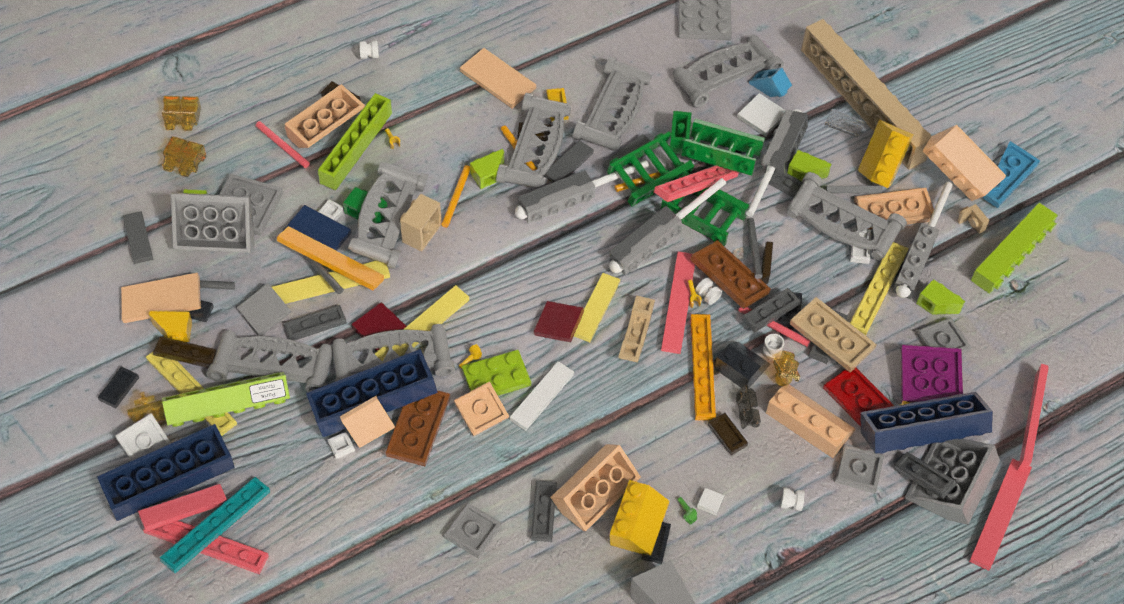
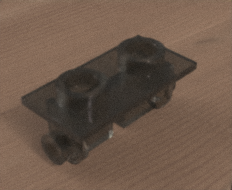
M746 384L736 393L742 429L746 428L749 424L752 427H759L761 423L759 409L752 408L758 406L756 392L752 388L748 389V384Z

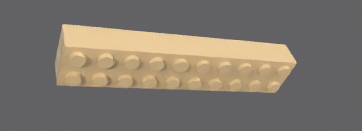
M822 19L807 26L801 48L806 57L873 131H875L878 121L881 120L914 134L902 160V163L908 170L925 162L927 155L923 152V149L930 140L931 134L909 113V110L898 101L897 97L887 89L886 85L876 77L875 73L865 65L864 61L854 53L853 49L843 41L842 37L832 29L831 25Z

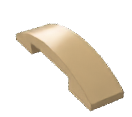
M636 295L631 318L618 358L638 363L655 304L654 299Z

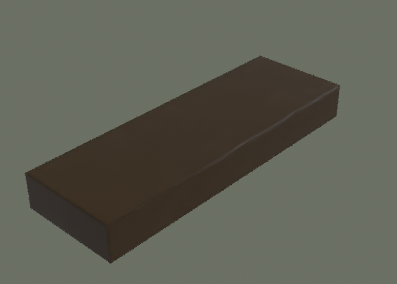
M160 336L153 354L154 356L209 368L213 364L217 349Z

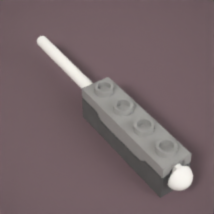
M794 109L793 111L786 110L784 116L780 117L779 127L774 130L772 142L768 143L767 152L761 158V165H763L765 175L746 212L747 216L752 217L772 175L776 174L779 177L785 178L789 164L795 156L808 128L807 113H803L799 109Z
M647 160L640 162L644 168L649 167ZM633 165L624 168L628 175L637 172ZM584 170L518 196V207L515 209V215L519 219L526 218L528 224L540 221L544 217L555 215L559 211L572 208L584 201H590L595 197L596 187L621 177L616 171L592 181Z
M723 178L718 180L677 214H674L667 206L661 209L609 251L610 270L613 273L622 272L624 275L636 270L642 261L648 260L657 249L663 248L668 240L678 236L682 230L681 219L723 187L726 181Z
M950 182L945 183L928 225L921 223L897 278L893 293H896L901 298L911 299L939 233V229H936L935 226L952 188V183Z

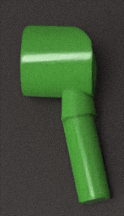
M679 497L677 500L686 511L683 518L691 525L697 520V511L694 508H690L683 498Z

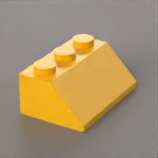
M879 120L858 171L870 181L889 188L895 179L914 134Z
M629 480L610 531V545L639 554L652 555L670 501L650 485Z

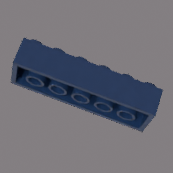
M421 349L310 391L306 395L322 437H326L346 429L340 416L375 396L387 413L438 393L424 355Z
M977 392L861 412V434L875 454H883L893 450H904L915 446L943 443L948 440L991 433L993 411Z
M213 424L97 476V479L116 521H119L235 468L216 424Z

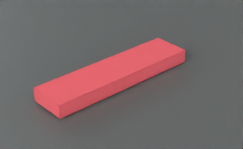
M218 484L140 510L138 514L146 532L219 507L227 501L221 485Z

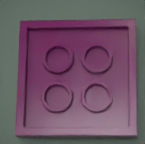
M912 345L901 346V403L902 401L915 403L963 394L962 349Z

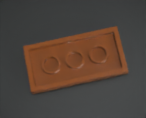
M718 240L691 255L690 260L743 309L768 295L771 290L761 279H756L755 274Z
M438 391V393L403 406L386 450V457L425 467L451 398L450 393Z

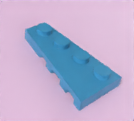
M1010 141L997 166L1006 177L986 194L983 199L999 208L1039 165L1040 160Z

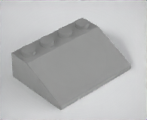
M171 193L173 249L244 253L252 251L255 243L250 196Z
M953 439L943 443H933L924 462L955 480L956 486L942 499L913 481L905 498L947 520L968 525L1000 461L995 445L966 439Z

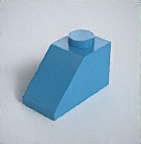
M783 68L759 71L748 81L750 85L769 97H782L787 94V90L792 86Z

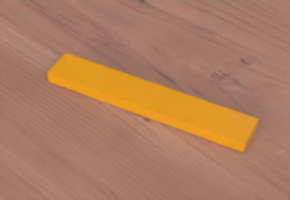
M289 226L277 236V241L372 291L384 281V275Z
M691 314L695 420L710 421L716 418L710 314Z

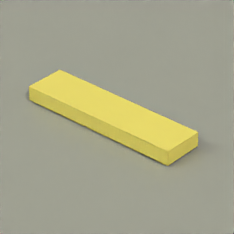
M602 273L584 308L583 316L574 337L589 343L591 342L620 284L619 278Z

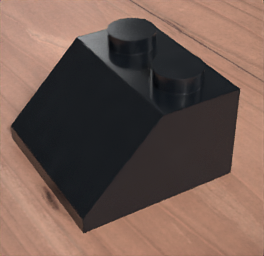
M738 341L728 344L717 356L715 370L747 391L770 366V363Z

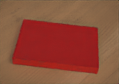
M856 367L851 372L845 369L823 386V389L860 427L861 412L894 406Z

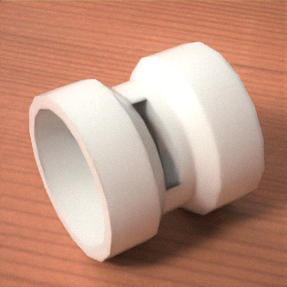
M360 41L361 59H367L368 56L373 59L379 58L378 41H372L369 44L365 41Z
M709 278L702 280L695 289L698 295L704 297L708 305L715 303L722 295V290L719 287H715Z
M769 334L765 338L762 349L764 357L768 360H778L782 355L784 339L778 334Z
M783 488L780 508L787 509L793 506L794 510L802 511L805 491L797 490L794 493L790 488Z

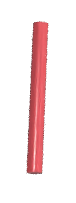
M261 121L256 123V127L304 168L310 165L309 161Z
M740 307L738 311L746 314L752 309ZM775 321L766 325L806 347L811 342L808 338Z

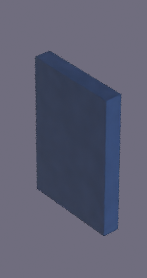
M306 205L300 209L283 229L284 231L289 226L336 251L352 233L350 228Z

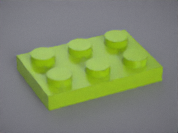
M519 350L462 366L470 392L488 382L491 383L498 396L531 386V380Z

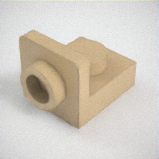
M976 204L964 207L959 212L957 220L959 224L968 220L971 227L975 228L979 234L986 230L989 219Z

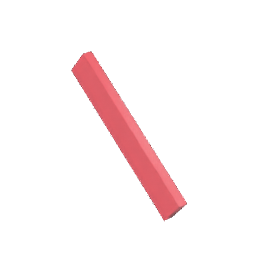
M713 166L656 186L654 193L666 202H670L711 187L721 178L725 181L736 178L739 172Z
M679 251L677 253L661 351L681 354L690 299L688 280H693L695 264L690 260L692 253Z
M1042 363L1035 375L1018 471L1024 473L1032 462L1049 369L1048 365Z
M1013 458L969 561L988 571L991 569L1032 468L1029 466L1025 473L1018 471L1019 461Z
M175 521L146 532L143 528V532L176 544L195 527ZM222 536L216 538L200 552L201 554L259 575L269 557L267 552Z

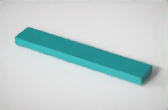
M254 477L160 556V561L174 574L177 573L270 493V488Z

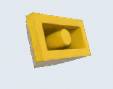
M149 311L152 325L164 337L183 342L190 341L192 319L189 312Z

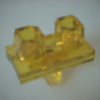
M782 351L780 359L774 358L773 365L777 371L775 381L780 386L790 384L792 378L799 382L800 375L797 371L799 363L794 359L795 355L792 352Z
M140 392L141 398L134 400L135 406L138 407L127 409L128 416L134 424L145 418L144 415L150 413L153 414L157 422L166 419L162 400L155 401L154 395L146 397L145 392Z

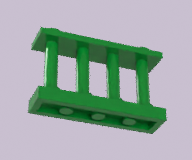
M695 118L690 137H693V140H684L681 156L752 176L756 159L752 157L753 155L760 157L765 138ZM700 140L710 142L711 144L706 145L699 142ZM717 146L728 147V150L717 148ZM735 150L745 152L746 155L737 154Z
M670 131L665 134H658L651 142L620 159L615 158L609 163L607 174L609 175L617 171L631 191L627 201L631 207L656 194L654 193L656 186L681 178L684 171L691 174L695 166L692 161L681 162L667 143L671 136ZM662 147L675 165L672 171L664 168L654 154V149ZM646 154L660 173V177L656 180L652 179L638 158ZM632 163L645 181V186L642 188L636 187L624 170V166Z
M684 171V173L681 175V178L688 176L690 174ZM708 188L694 192L692 194L698 197ZM719 189L705 200L711 203L713 207L704 219L694 215L700 207L699 205L682 218L681 221L682 224L712 239L714 242L718 240L725 246L729 234L726 231L736 218L744 221L747 217L746 212L749 204ZM685 196L671 202H666L663 199L661 209L667 206L674 214H677L683 209L678 205ZM722 209L728 212L729 216L718 228L710 222L718 211Z

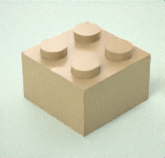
M420 194L417 199L411 202L409 210L406 213L404 212L400 218L403 243L421 252L424 250L441 226L440 202L423 194Z

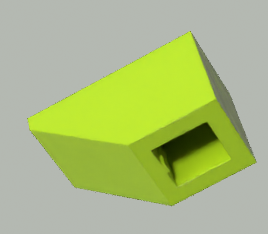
M503 149L491 152L487 156L470 162V174L480 189L497 183L498 168L500 164H504Z
M797 150L789 164L787 174L802 181L806 173L812 172L821 179L829 176L832 164Z
M933 279L920 293L916 304L932 315L959 314L962 311L965 300L947 289L942 283Z

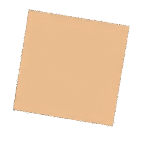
M490 382L454 400L473 437L509 418Z
M376 396L340 416L341 421L359 448L395 428L392 420Z

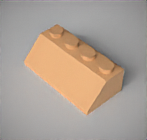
M341 84L286 122L287 137L298 148H309L364 109L365 105Z
M957 124L931 136L923 149V152L971 201L984 197L1006 177Z
M789 384L781 387L768 403L766 414L831 458L835 457L856 430Z
M606 444L550 498L565 517L581 530L586 531L625 493L629 480L637 482L641 476L620 445Z

